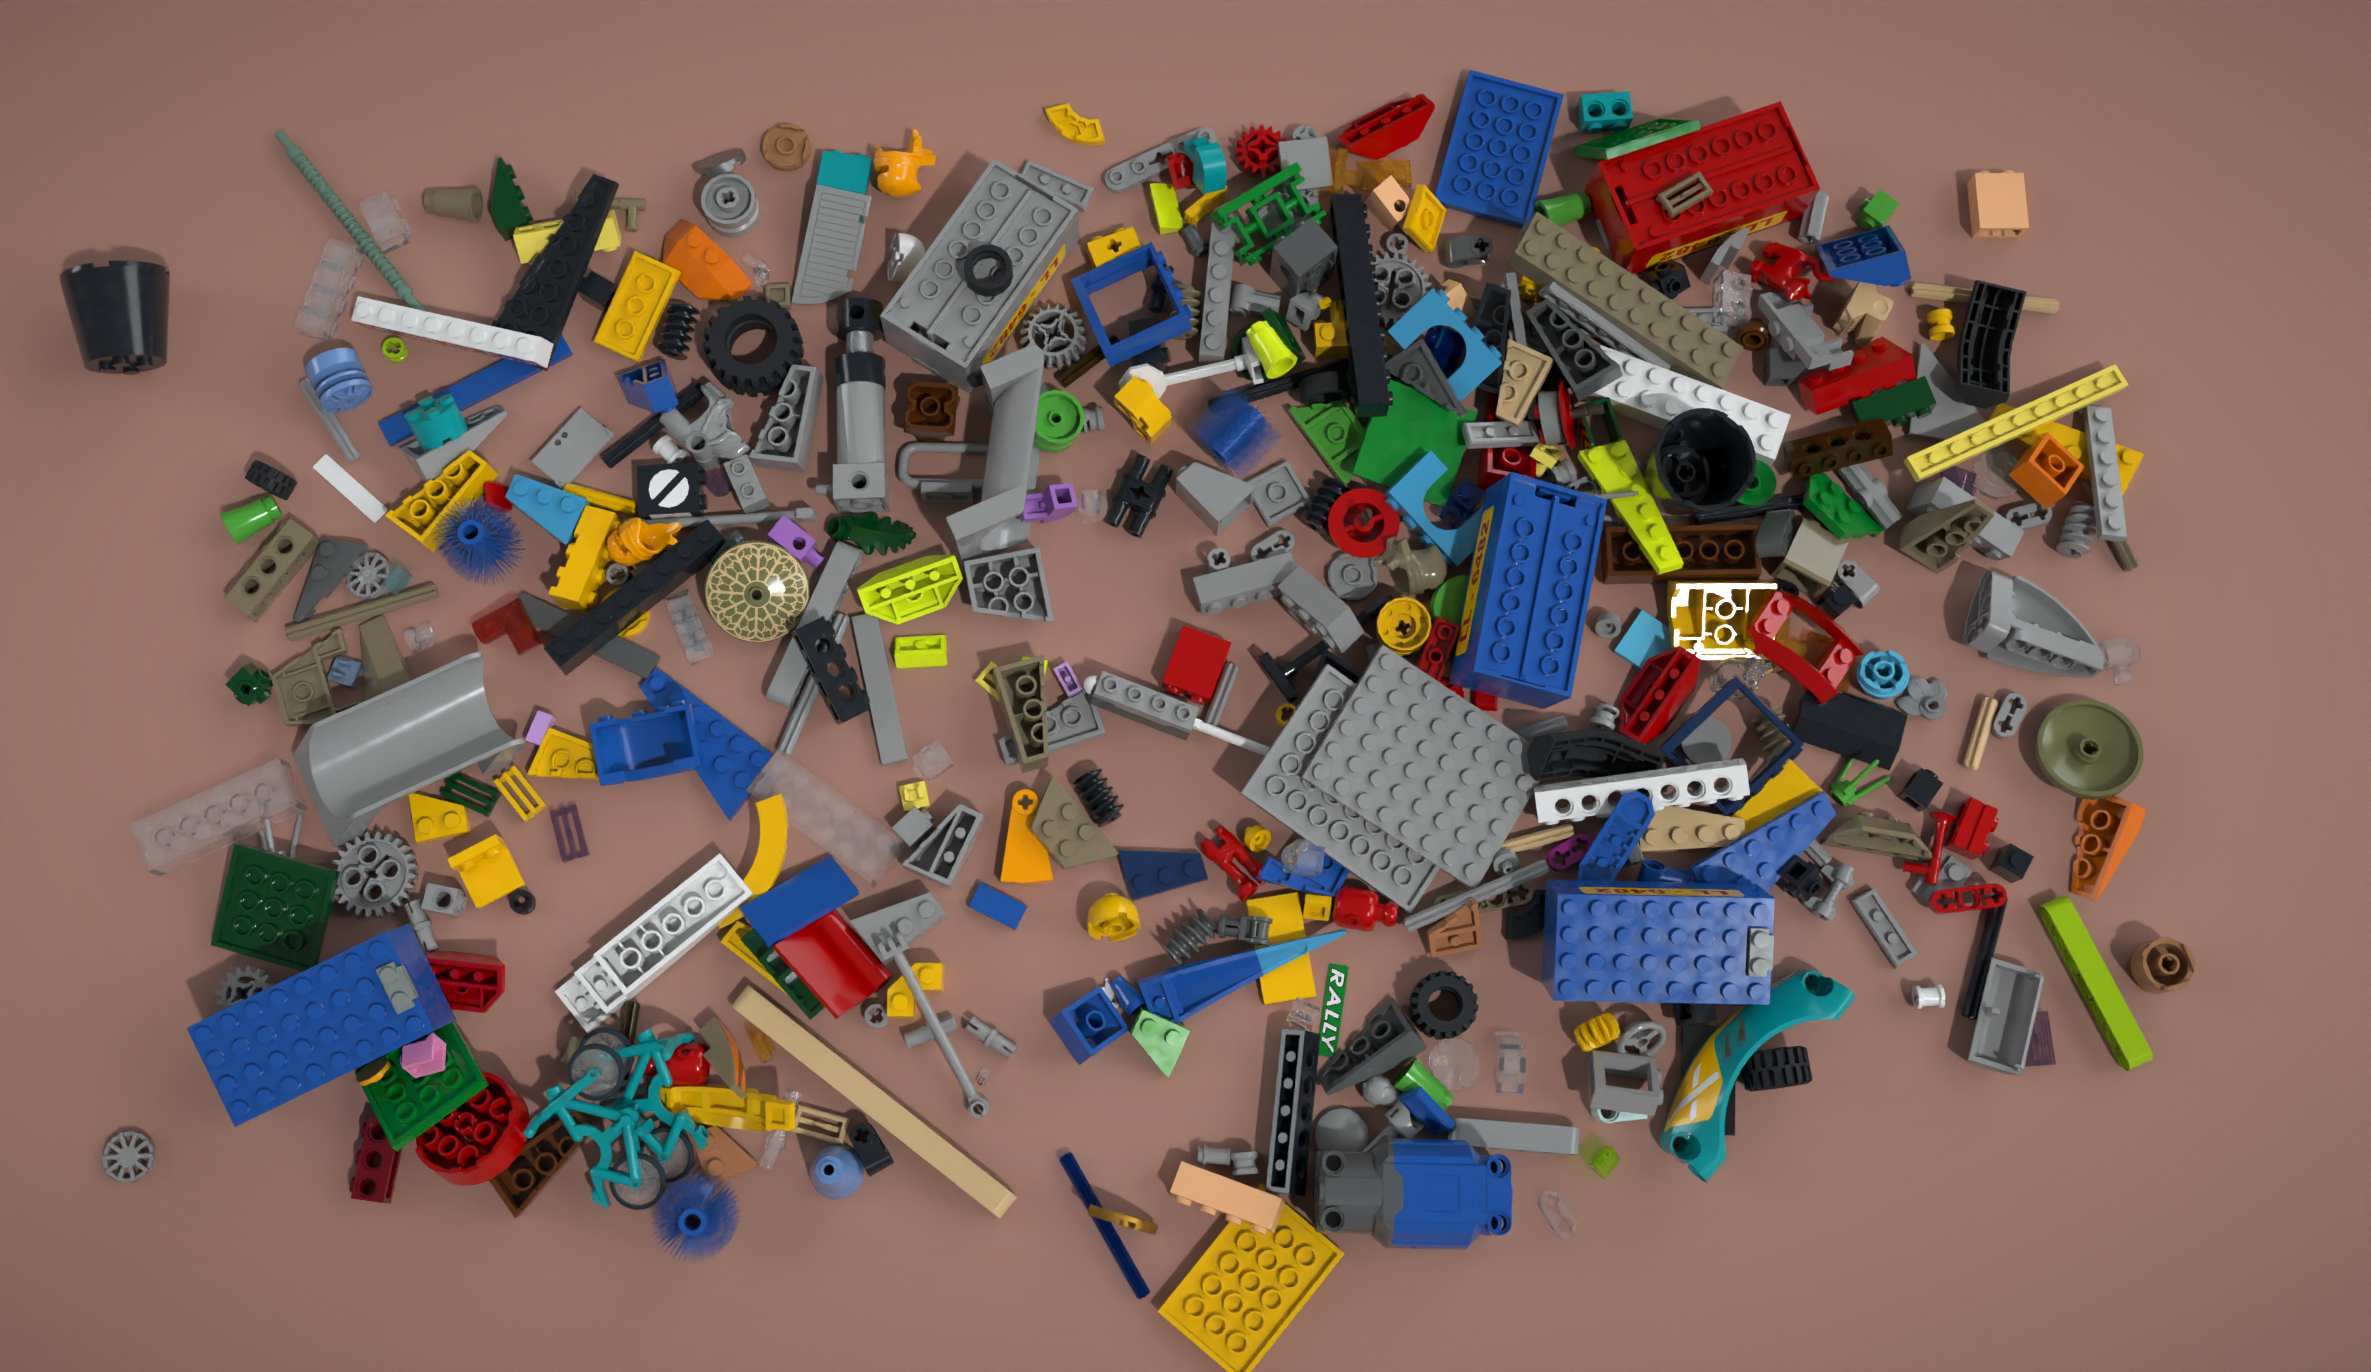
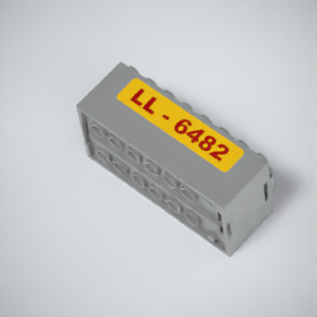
M994 158L880 315L886 343L912 358L917 364L941 379H946L970 394L974 387H971L970 382L967 381L968 375L981 370L980 366L992 362L1079 240L1078 209ZM992 244L1001 247L1008 253L1012 261L1013 279L1010 286L1003 293L997 296L985 297L976 294L969 288L965 280L964 262L967 255L974 248ZM992 258L983 259L974 266V276L978 281L993 283L1002 277L1004 267L998 260Z

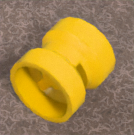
M1937 309L1926 314L1927 323L1931 326L1929 330L1930 340L1942 341L1955 336L1954 326L1951 325L1953 317L1950 309Z

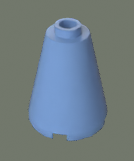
M835 1144L823 1148L816 1154L811 1163L810 1179L814 1188L821 1195L830 1199L848 1197L856 1192L863 1180L864 1167L858 1153L845 1145ZM833 1166L834 1172L832 1175H830L829 1171L830 1168Z

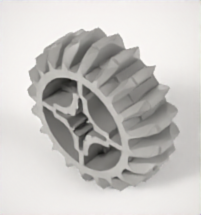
M1047 303L1045 306L1046 310L1042 311L1040 307H1037V315L1030 312L1028 314L1029 320L1023 321L1024 329L1020 330V336L1023 338L1020 339V344L1024 348L1029 345H1036L1033 337L1034 334L1038 335L1039 339L1044 341V348L1041 351L1044 356V364H1047V369L1050 371L1052 365H1057V369L1060 370L1062 369L1061 363H1065L1069 367L1071 366L1070 359L1077 361L1079 360L1078 353H1084L1083 345L1087 344V337H1085L1087 329L1082 327L1084 325L1083 319H1077L1078 313L1076 311L1069 314L1070 308L1068 306L1060 310V304L1057 303L1055 309H1051ZM1054 321L1050 325H1045V323ZM1064 324L1072 330L1074 334L1073 340L1068 338V335L1063 332ZM1056 349H1064L1059 352H1053Z

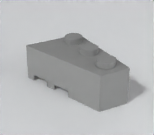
M959 804L926 841L924 840L919 848L902 863V866L912 873L952 890L985 822L984 814Z

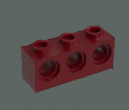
M368 1116L367 1122L363 1123L361 1129L362 1147L357 1151L355 1157V1164L358 1165L356 1175L350 1181L349 1191L352 1193L351 1199L391 1204L402 1149L398 1152L394 1150L387 1136L382 1140L379 1139L378 1130L381 1124L378 1118ZM379 1152L382 1160L375 1167L372 1163V1158L374 1154ZM370 1180H374L376 1183V1189L372 1194H369L366 1190L367 1183Z

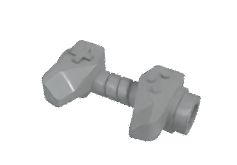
M1840 863L1837 868L1825 865L1820 869L1821 873L1831 884L1824 899L1811 897L1807 902L1804 900L1802 902L1805 908L1823 920L1828 921L1835 918L1836 908L1833 906L1836 897L1841 890H1845L1849 886L1852 887L1854 884L1852 877L1855 870L1844 863Z

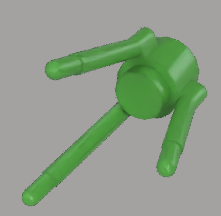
M1849 757L1837 778L1829 785L1831 788L1829 791L1831 798L1842 807L1846 804L1851 806L1857 799L1888 782L1891 779L1890 776L1878 780L1855 794L1857 791L1855 786L1879 764V760H1874L1851 782L1847 779L1842 782L1854 761L1853 758Z

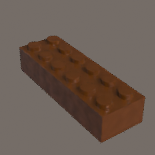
M1758 524L1666 526L1684 564L1681 569L1662 574L1656 573L1639 548L1638 543L1634 541L1628 532V527H1605L1600 537L1603 584L1668 583V580H1757L1762 574L1761 558L1758 557L1756 552V537L1759 532Z

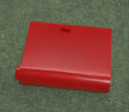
M835 909L788 936L773 947L776 953L835 1019L876 993L893 977L889 969Z

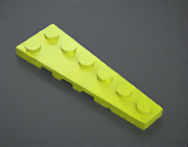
M1626 440L1579 451L1577 456L1592 480L1597 481L1602 489V494L1638 491L1637 496L1609 500L1615 508L1614 512L1628 526V532L1634 541L1638 543L1639 548L1656 573L1662 574L1681 569L1684 562L1645 484Z

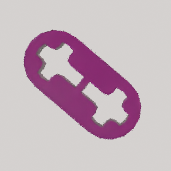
M1577 834L1553 848L1547 855L1546 862L1548 867L1553 871L1561 872L1579 862L1592 845V839L1586 834ZM1576 840H1579L1580 843L1586 842L1587 846L1584 848L1586 852L1578 850L1575 853L1572 852L1571 849L1577 845ZM1567 852L1569 855L1562 861L1563 866L1560 863L1555 864L1553 862L1555 858L1554 853L1561 856Z

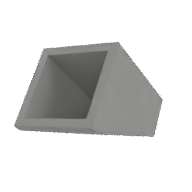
M1197 462L1190 466L1185 465L1176 474L1175 494L1216 536L1254 503L1256 488L1252 484Z

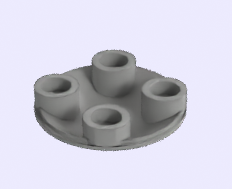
M1344 1108L1334 1109L1327 1112L1319 1120L1315 1130V1140L1320 1151L1362 1152L1368 1143V1129L1364 1120L1356 1112Z

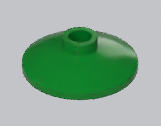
M1756 460L1755 474L1751 483L1754 488H1747L1742 497L1736 502L1745 506H1758L1766 503L1773 496L1777 485L1776 476L1766 463Z

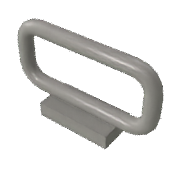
M910 443L901 450L899 455V478L908 487L921 488L923 503H974L973 489H983L984 479L912 478L908 474L909 456L915 452L987 454L989 444Z

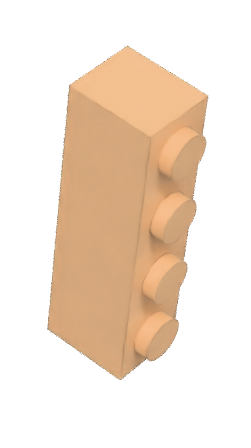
M1182 1161L1170 1193L1176 1197L1175 1201L1187 1207H1190L1191 1203L1201 1206L1200 1211L1211 1216H1215L1216 1212L1226 1216V1221L1240 1226L1241 1222L1250 1224L1252 1231L1262 1235H1266L1267 1231L1275 1233L1285 1205V1201L1278 1196Z

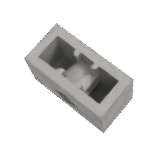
M747 454L723 463L745 514L758 513L771 507Z

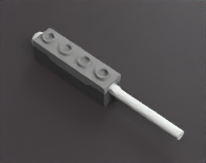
M1102 671L1098 681L1096 680V675H1091L1084 681V690L1088 694H1091L1092 690L1094 691L1090 704L1185 741L1192 729H1195L1263 756L1270 748L1196 718L1199 707L1108 672Z

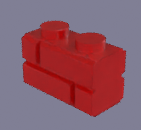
M1972 797L1963 800L1956 816L1957 820L1953 823L1944 847L1970 860H1974L1980 857V855L1984 856L1990 845V842L1986 841L1990 832L1993 833L1999 823V819L1996 818L1998 809Z

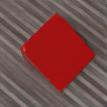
M484 482L486 505H490L489 509L494 510L496 508V513L511 511L512 504L505 497L509 487L497 483Z

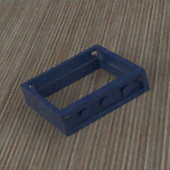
M1735 675L1660 746V750L1665 752V755L1677 767L1690 765L1675 748L1739 689L1791 741L1749 780L1750 794L1754 797L1764 788L1762 783L1769 776L1773 779L1784 769L1781 765L1788 758L1793 761L1803 751L1801 746L1804 743ZM1692 781L1698 788L1700 787V782ZM1749 795L1735 801H1726L1724 798L1717 799V802L1714 804L1726 816L1730 812L1735 814L1744 807L1745 803L1743 800Z

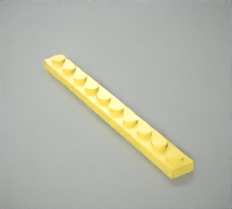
M2116 364L1908 456L1903 462L1914 480L1919 482L2124 390L2129 384Z

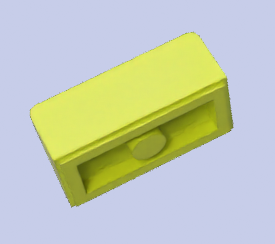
M1164 183L1149 184L1160 235L1183 231V222L1173 185Z
M946 635L895 637L894 657L896 667L946 666Z

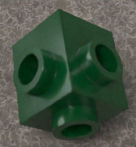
M253 663L243 666L225 684L234 692L236 700L246 704L248 707L257 702L259 704L265 702L272 693L269 690L273 687V683L270 680L271 676Z

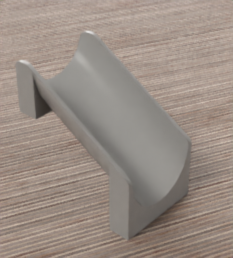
M1029 345L980 366L986 400L993 414L981 502L946 517L954 548L964 569L963 561L997 555L1025 543L1030 536L1031 522L1021 523L1020 514L1025 509L1026 495L1035 494L1041 451L1033 446L1039 397L1042 393L1048 391L1042 380L1044 356L1037 345Z
M482 652L463 656L427 674L316 722L310 727L292 756L333 847L344 845L346 842H354L355 836L361 837L382 807L474 764H478L483 775L505 769L525 745L524 739H514L506 735L496 723L490 711L483 683L485 658Z

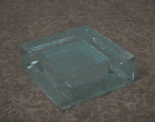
M398 565L382 586L395 595L405 589L413 579V576Z

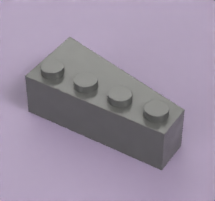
M1546 299L1525 311L1531 326L1551 358L1554 359L1555 365L1578 402L1623 376L1620 365L1606 355L1598 345L1592 342L1580 328L1578 329L1550 300Z

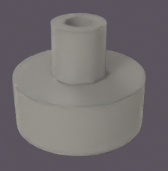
M1611 612L1600 614L1595 622L1596 633L1606 639L1618 636L1621 632L1620 617Z
M1504 848L1496 853L1492 865L1498 875L1505 876L1518 870L1519 860L1513 850Z

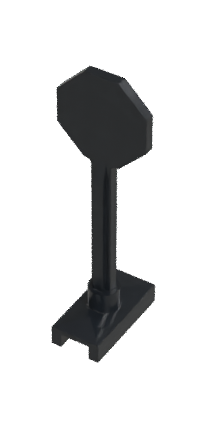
M1388 595L1366 608L1356 617L1359 624L1362 626L1377 617L1386 603L1392 601L1393 597ZM1320 641L1292 662L1288 661L1281 667L1268 652L1260 656L1259 659L1261 660V665L1290 703L1298 698L1289 679L1298 674L1297 671L1320 656L1324 648L1327 650L1330 648L1323 641Z

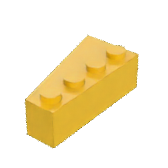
M468 450L443 470V474L435 480L430 479L423 485L425 488L413 497L411 495L402 501L404 504L395 511L390 510L385 516L397 527L434 553L436 548L439 547L438 545H441L440 542L444 541L441 538H445L436 536H448L444 534H450L444 532L450 531L446 530V528L451 527L447 525L450 520L449 516L459 523L455 516L460 521L461 519L455 510L459 514V510L466 513L465 504L466 509L469 506L470 510L473 506V497L475 504L485 492L484 482H493L499 474L487 462Z

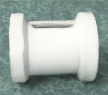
M669 435L661 437L652 449L655 454H660L668 462L667 464L682 463L687 454L684 449L680 450L672 442V438Z
M1937 984L1935 987L1920 988L1919 985L1913 986L1912 1003L1914 1008L1922 1009L1923 1006L1944 1008L1945 991L1942 985Z

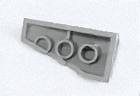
M495 405L467 417L465 420L468 426L467 431L453 442L448 438L442 441L444 446L425 450L415 439L401 447L400 450L419 477L427 483L430 479L435 480L443 474V470L468 450L473 452L508 414L506 410Z

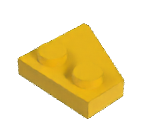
M415 793L408 795L416 843L420 844L471 833L467 808L465 806Z

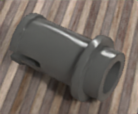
M1190 225L1182 231V236L1192 249V255L1200 258L1209 252V243L1202 239L1195 225Z

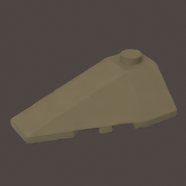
M1973 499L1922 514L1902 526L1900 550L1938 574L1960 559L1962 551L1965 548L1968 549L1972 539L1976 534L1981 533L1994 517L1995 512L1978 500Z
M380 615L359 625L365 701L413 680L385 616Z

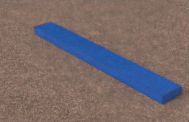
M562 334L549 367L573 355ZM504 359L432 397L436 399L446 394H452L462 412L543 370L525 363ZM418 403L378 423L391 447L414 436L404 415L419 406Z

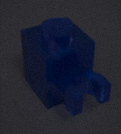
M1465 477L1450 494L1446 503L1448 507L1442 510L1439 517L1443 519L1445 515L1452 514L1454 520L1450 526L1454 528L1458 524L1460 516L1466 519L1481 502L1485 492Z

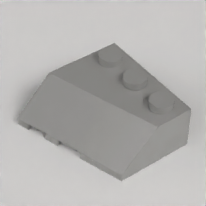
M1040 547L963 561L973 612L1054 623Z

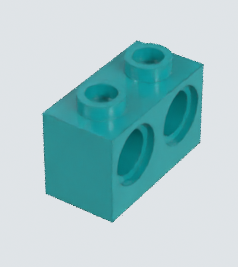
M1630 91L1581 94L1577 104L1580 132H1588L1590 134L1606 130L1620 132L1629 129L1633 120ZM1613 111H1618V112H1620L1622 115H1620V116L1615 115V114L1613 113ZM1589 113H1595L1598 117H1592Z

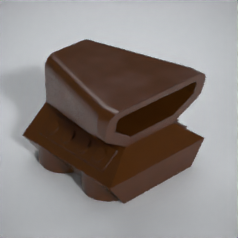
M922 381L909 383L904 416V432L917 436L919 442L944 443L946 437L953 436L955 433L956 410L960 403L958 387L951 383Z

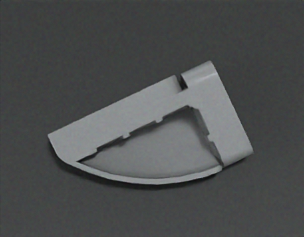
M1991 570L1983 575L1968 611L1963 636V644L1965 646L1986 653L1985 657L1987 660L2044 674L2090 678L2103 671L2104 656L2100 647L2084 625L2059 600L2044 589L2020 576L2010 578Z

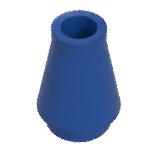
M1123 976L1117 977L1110 983V987L1113 989L1124 1013L1128 1012L1130 1016H1133L1141 1008L1145 1007L1146 1003L1143 994L1127 982Z

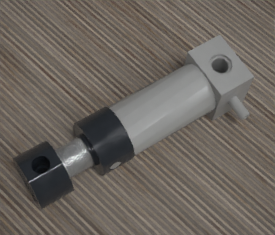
M847 298L836 303V336L846 341V353L839 355L835 359L837 464H833V484L816 485L815 493L817 495H833V500L839 514L890 512V478L885 461V359L873 353L874 341L881 339L884 335L880 318L883 312V305L881 302L870 298Z

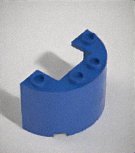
M688 699L674 701L672 705L657 707V712L648 714L647 710L632 713L631 718L614 719L613 715L598 717V722L589 724L600 786L658 778L695 770L694 767H703L693 707L691 703H688Z

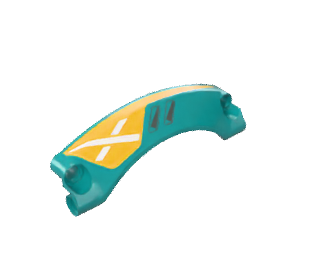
M1799 969L1770 985V1005L1741 1004L1712 1032L1688 1067L1675 1093L1659 1142L1662 1150L1674 1155L1681 1162L1688 1164V1169L1699 1179L1707 1183L1726 1159V1108L1735 1080L1748 1059L1768 1039L1791 1026L1820 1019L1839 1020L1856 999L1853 992L1834 979L1824 977L1818 971ZM1807 976L1810 978L1808 987L1805 986V978ZM1678 1137L1679 1145L1674 1149L1672 1145L1673 1140Z

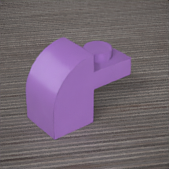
M1073 484L1049 485L1042 493L1027 494L1024 512L1020 514L1021 523L1033 521L1048 523L1070 515L1078 507Z

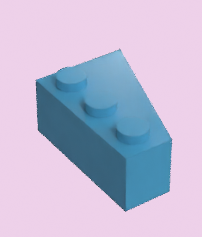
M518 474L514 475L505 496L516 509L539 525L566 548L577 540L574 538V531L585 505L591 506L586 498Z

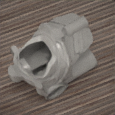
M708 382L705 386L701 385L700 387L709 402L708 409L701 417L691 424L675 408L668 413L662 414L660 422L666 427V431L694 457L702 469L713 470L721 462L744 455L750 447L745 442L742 443V438L734 432L731 424L733 400L727 396L725 397V394L712 382Z

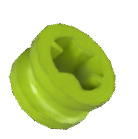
M391 337L383 343L382 351L391 362L398 363L407 357L408 348L400 338ZM393 346L398 348L399 352L397 354H394L391 350Z

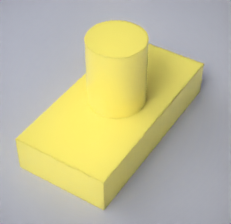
M1540 441L1530 454L1531 457L1536 459V477L1541 478L1547 467L1552 469L1564 451L1554 445L1547 446L1546 443L1542 444Z

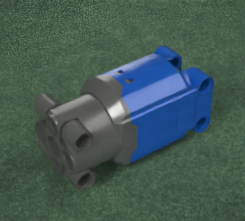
M1385 1138L1371 1152L1316 1151L1314 1161L1315 1178H1313L1312 1188L1313 1206L1315 1209L1313 1219L1315 1232L1370 1234L1384 1248L1466 1250L1480 1234L1501 1236L1508 1233L1511 1229L1513 1201L1511 1162L1505 1155H1479L1466 1140ZM1491 1163L1494 1165V1172L1491 1170ZM1492 1218H1493L1494 1223H1495L1493 1228H1492V1226H1491V1219H1492Z

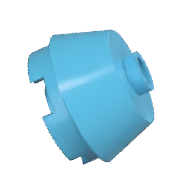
M1887 650V652L1872 651L1860 661L1857 667V679L1863 691L1869 697L1876 700H1887L1898 695L1907 687L1910 678L1909 669L1904 658L1892 650Z

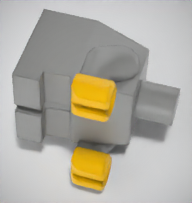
M1311 291L1299 293L1290 299L1286 319L1304 331L1309 329L1310 326L1314 329L1315 323H1325L1322 319L1318 321L1316 319L1320 316L1321 309H1326L1330 306L1331 299Z

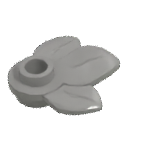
M1910 677L1907 685L1909 695L1896 701L1898 707L1910 716L1922 715L1930 721L1942 718L1946 711L1944 700L1947 696V689L1940 679H1935L1929 684L1921 677ZM1928 705H1936L1937 709H1930Z

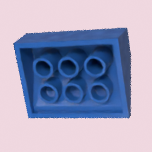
M1890 225L1815 245L1816 251L1830 277L1881 286L1890 285V287H1898L1905 284V281L1911 280L1906 251Z

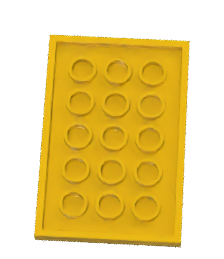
M1262 1183L1256 1188L1264 1192L1266 1191V1187ZM1287 1204L1284 1205L1275 1233L1267 1231L1266 1235H1262L1252 1231L1250 1224L1241 1222L1239 1226L1229 1222L1157 1311L1227 1372H1252L1345 1254L1320 1232H1315V1228Z

